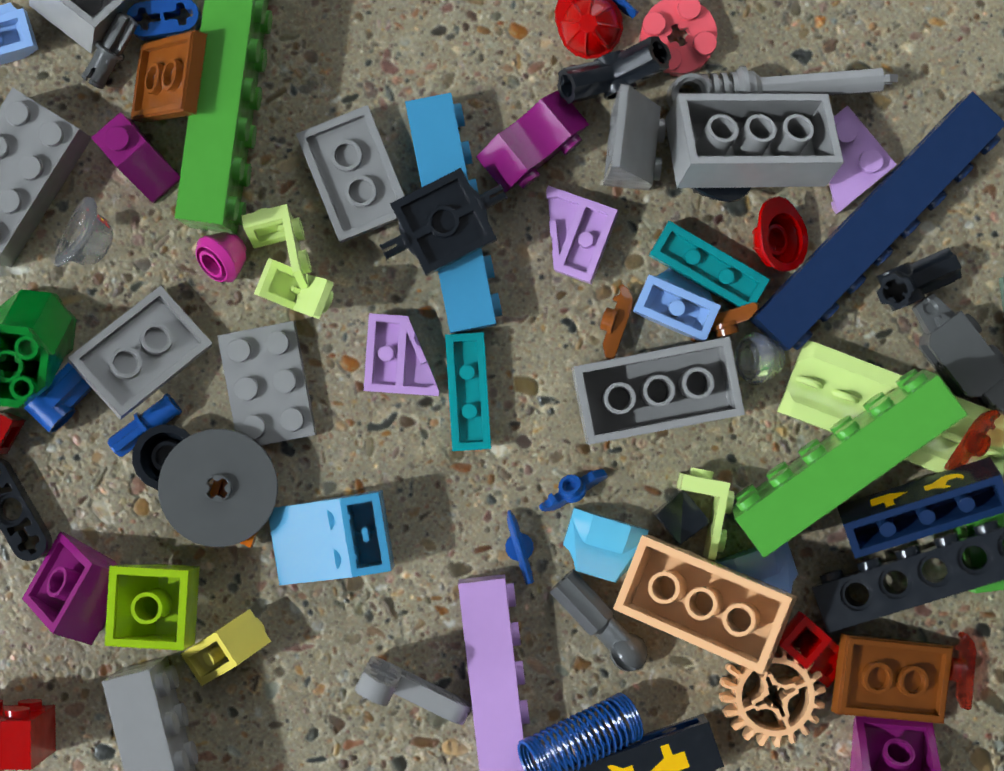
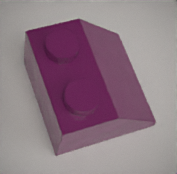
M60 531L22 599L52 634L92 645L98 633L106 624L109 566L118 564L97 550Z
M855 716L850 771H941L933 723Z

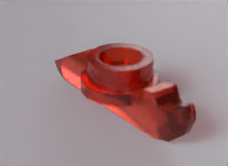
M989 410L974 420L945 464V470L966 465L972 456L981 457L986 454L991 445V438L987 435L989 429H995L994 422L1000 417L998 410Z
M959 632L957 635L960 638V642L955 645L954 649L959 650V657H952L949 680L956 681L955 696L960 707L970 710L972 708L977 652L971 637L964 632Z

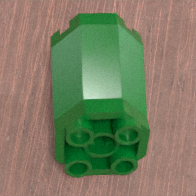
M21 289L0 306V406L24 408L51 386L64 357L73 350L77 319L61 303L62 300L55 293Z

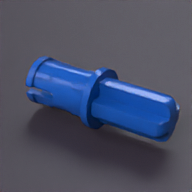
M167 393L143 413L136 412L134 414L135 419L112 435L107 442L116 455L123 457L133 450L138 438L145 431L161 424L166 425L174 417L180 415L182 410Z

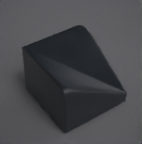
M681 490L653 512L678 545L683 544L710 522L685 490Z

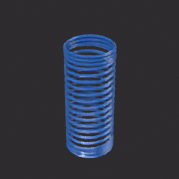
M617 693L610 696V698H606L605 701H600L599 704H594L575 715H571L569 718H565L563 721H559L557 724H552L551 727H546L545 730H540L539 733H534L533 736L519 740L517 746L519 759L524 771H537L531 754L536 761L539 771H562V767L565 771L580 770V767H586V764H592V761H598V758H604V755H610V752H616V749H622V746H628V743L632 744L642 739L644 733L643 723L637 708L629 697L623 693ZM620 710H621V712L623 713V715L625 716V718H626V720H627V722H628V724H629L630 730H629V728L627 727L626 723L624 722V720H623V718H622V715H621V713H620ZM608 716H609L610 719L612 720V722H613V724H614V726H615V728H616V730H617V733H618L619 738L616 736V734H615V732H614V730H613V728H612V726H611V724H610V721H609V719H608ZM602 719H603L604 722L606 723V725H607V727H608V729H609V731H610V733H611L612 739H611L610 736L608 735V733H607V731H606V729H605V726H604V724H603ZM597 723H598V725L600 726V728H601V730H602V732H603V734H604V736H605L606 742L604 741L602 735L600 734V731H599V729H598ZM591 726H592V728L594 729V731H595V733H596V735H597V737H598V739H599L600 745L598 744V742H597V740H596V738H595V736H594V734H593V731H592V729H591ZM586 731L588 732V734H589V736H590V738H591V740H592V743H593V745H594V748H593V746L591 745V743H590V741H589V739H588V736H587V734H586ZM553 732L556 734L557 740L553 737ZM580 734H581V736L583 737V739H584V741H585V743H586L587 749H586L585 745H584L583 742H582V739H581V737H580ZM575 739H576V741H577V743H578V745H579V747H580V749H581V752H580V750H579V748H578V746H577V744H576V742H575Z

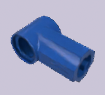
M68 362L56 374L51 386L26 405L24 409L51 434L68 422L76 411L74 407L92 388Z

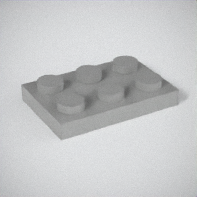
M368 105L296 133L340 243L398 221L390 203L404 197V193Z
M160 285L68 357V362L115 415L122 420L210 349L213 343Z
M290 321L217 335L235 431L249 436L261 446L317 435L296 322Z

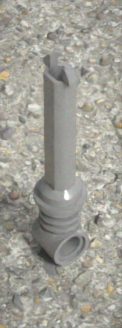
M739 66L735 72L729 73V77L726 72L720 73L719 78L717 73H711L710 78H708L707 74L688 73L682 75L670 84L666 99L668 106L671 108L682 85L692 86L697 94H829V96L875 93L884 91V85L898 82V74L884 75L883 68L760 77L755 71L747 70L746 66Z

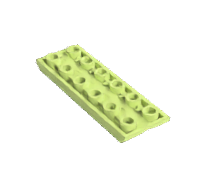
M808 340L801 347L777 412L833 433L830 428L846 416L850 415L854 419L864 412V403L881 392L886 396L899 387L896 381L902 375ZM954 396L968 415L903 460L938 474L990 457L1003 477L1004 415Z

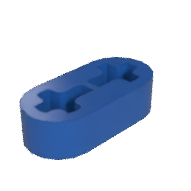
M192 0L143 1L132 5L127 12V15L133 17L136 22L142 20V14L147 13L151 19H161V21L148 23L147 30H143L138 24L134 35L143 41H154L193 30L198 31L202 22L201 11ZM185 8L189 14H193L192 17L186 19V25H181L177 19L168 20V17L179 16L181 13L180 9Z

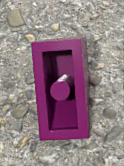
M122 112L91 137L113 164L153 204L180 181V175L135 123Z

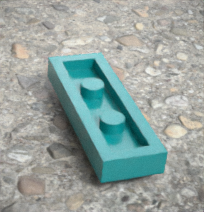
M671 221L667 222L648 255L735 307L752 302L757 303L770 280Z
M484 332L445 335L452 451L491 449Z

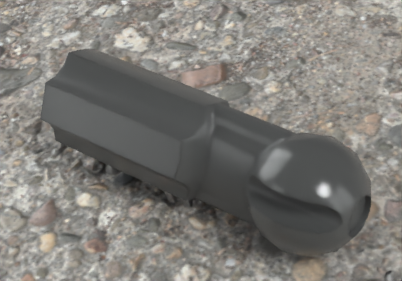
M574 569L567 573L550 590L554 598L590 636L595 635L607 647L614 666L622 671L631 672L638 670L644 665L648 657L647 646L644 640L636 634L628 633L614 618L613 610Z

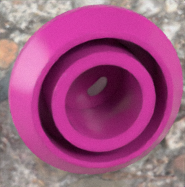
M220 232L203 236L197 242L196 259L202 270L210 278L217 282L230 283L238 277L246 262V246L240 237L228 232Z

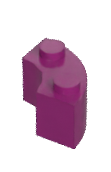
M557 90L540 99L521 118L498 133L476 158L498 185L501 184L505 193L518 184L522 189H525L540 176L537 170L560 151L566 155L582 142L579 134L590 124L572 103L568 104L564 98H561Z

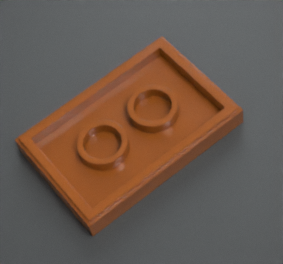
M193 30L147 42L140 46L131 120L147 123L197 113L207 40L206 33Z
M841 633L831 711L842 715L944 724L954 646L942 643Z

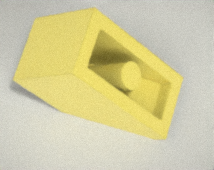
M249 609L181 653V656L200 685L203 686L238 666L269 644L271 640L265 632L263 623Z

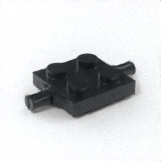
M459 168L390 203L399 221V232L401 235L379 246L387 260L408 249L417 257L425 275L428 276L497 241L488 222L487 209L508 198L505 191L503 192L501 184L479 195L469 185L462 169Z

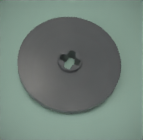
M229 429L200 431L182 440L167 456L158 480L159 502L170 525L186 539L209 547L235 545L257 533L270 518L278 496L276 470L267 452L249 436ZM212 478L216 481L224 478L228 484L224 488L228 493L226 497L220 494L215 497L210 495L209 492L212 489V485L209 481Z

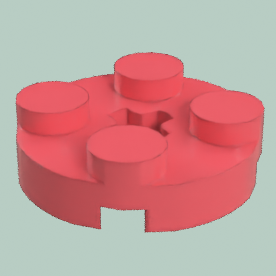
M662 0L658 2L643 19L639 42L651 36H659L660 40L668 46L671 54L669 68L663 72L676 77L700 70L706 64L717 45L715 20L709 10L701 5L699 0ZM678 27L680 31L685 30L688 35L684 39V46H679L677 41L670 43L668 37L673 33L672 28Z

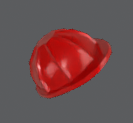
M558 0L555 22L559 36L564 46L575 56L585 59L599 58L610 53L620 42L623 32V16L617 4L612 0Z
M780 196L769 198L763 203L759 211L758 224L752 231L753 250L756 251L766 266L783 272L791 271L803 263L807 254L809 240L807 228L801 215L790 201Z

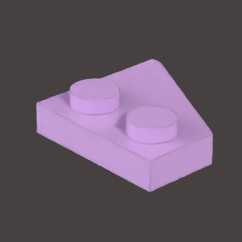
M848 105L834 116L844 161L829 182L833 202H831L832 210L836 214L897 165Z
M548 186L546 196L549 205V226L553 245L554 270L560 274L592 285L619 211L618 209Z
M369 313L364 391L439 396V388L408 316Z

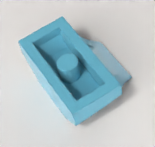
M573 507L563 545L571 553L575 571L616 583L628 571L641 536L648 535L649 530Z

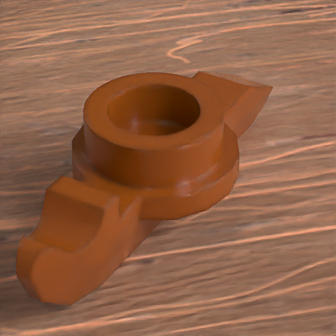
M619 285L620 294L613 298V301L617 303L615 308L607 307L601 320L600 329L607 331L603 341L605 357L609 360L616 357L633 306V297L625 285Z
M752 302L717 314L709 333L715 332L716 337L721 338L739 332L737 324L751 320L760 310L758 303ZM691 338L692 342L697 341L696 339Z

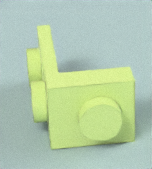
M287 204L273 208H261L253 213L241 215L243 228L253 248L286 241L294 277L300 289L308 288L306 274L312 272L307 250H301L299 241L305 240L300 217L293 218Z
M268 258L254 294L299 313L320 319L322 313H325L332 303L334 294L331 290L334 282L306 274L308 288L300 289L290 266Z
M691 467L690 474L679 473L677 488L714 496L703 556L707 559L716 560L717 552L723 553L725 549L727 530L722 529L724 515L730 514L732 511L734 491L729 490L731 483L713 479V471Z

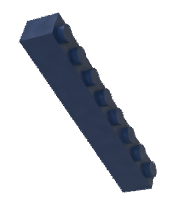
M973 91L962 98L760 307V310L750 321L781 351L790 350L792 347L796 351L800 349L813 335L809 329L819 319L824 323L839 309L840 305L836 301L846 291L851 295L865 282L867 278L863 273L872 263L878 267L892 254L894 250L890 245L900 235L905 239L919 226L921 222L917 217L925 208L932 211L948 195L944 191L947 185L952 180L959 183L972 171L974 165L970 162L979 152L986 155L998 144L1001 138L997 134L1004 127V121Z

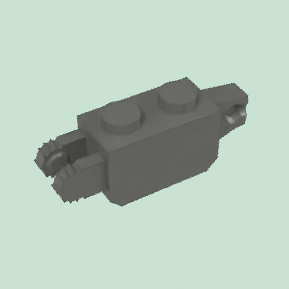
M934 293L923 298L911 308L925 332L919 337L918 348L955 396L965 398L977 397L983 405H986V408L1004 413L1003 354L994 345L986 343L979 334L982 332L979 323L970 314H964L962 311L953 312Z

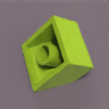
M172 564L109 566L105 646L184 651L194 645L196 639L200 566Z

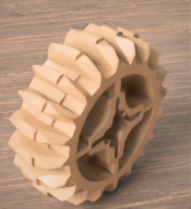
M778 645L771 663H780L792 667L797 673L796 676L792 678L788 676L776 678L773 677L769 670L764 674H760L739 665L735 667L733 664L727 663L725 669L733 676L732 678L721 677L719 681L723 687L730 689V691H724L719 694L721 702L730 703L722 709L726 718L734 717L730 726L735 731L744 727L742 736L747 741L756 735V741L759 746H765L769 736L775 747H781L782 736L784 735L791 744L796 743V736L794 734L796 730H799L805 736L810 733L809 729L804 725L807 720L815 724L819 723L820 719L812 712L813 708L819 710L825 708V703L815 698V696L826 692V688L822 684L815 683L822 677L821 671L811 674L809 670L813 663L808 669L804 668ZM794 646V648H795L799 653H801V651H799L800 648H798L797 646ZM755 672L757 678L756 685L742 699L744 684L751 673ZM766 679L777 689L775 691L777 706L767 697L769 695V685ZM801 688L799 703L795 710L789 714L788 702L793 696L799 694L798 689ZM751 709L756 711L769 709L775 715L777 721L761 722L751 718L746 712Z

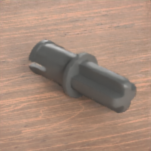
M123 12L117 13L102 41L95 43L97 50L85 71L81 74L84 80L91 78L88 82L89 84L104 89L118 61L124 60L125 55L123 52L138 27V23L133 17Z

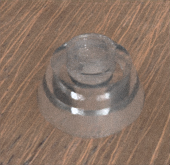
M758 332L746 334L740 340L735 350L737 372L750 385H761L777 376L785 364V352L779 342Z

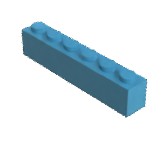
M451 93L405 101L421 187L461 168L469 185L478 192L476 179L468 180L465 166L473 164L469 141L461 142L458 127L465 126L461 103L453 104ZM481 248L438 270L451 334L496 326L495 317L503 315L499 294H490L488 279L495 278L491 255L483 256Z

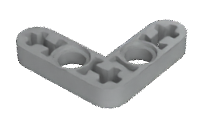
M374 656L369 659L355 687V691L359 695L376 704L387 706L393 694L459 725L465 723L472 709V705L463 698L384 659Z

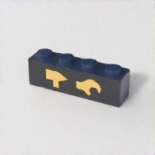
M988 457L840 504L837 508L856 559L1004 513V481L996 465Z
M704 714L643 734L642 739L635 741V743H628V746H622V749H616V752H610V755H604V758H598V761H592V764H586V767H580V770L577 771H716V769L724 767L709 721Z

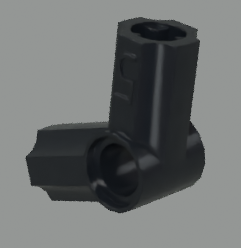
M651 36L626 50L605 54L593 62L563 68L558 72L557 87L559 94L568 104L604 96L605 100L615 99L620 84L629 85L636 90L638 83L668 69L669 60L671 59L669 48L660 40L659 36Z
M945 248L912 264L907 262L876 276L881 286L877 291V295L881 304H888L892 311H896L925 298L924 294L940 289L962 278L961 265L957 256L952 253L950 248Z

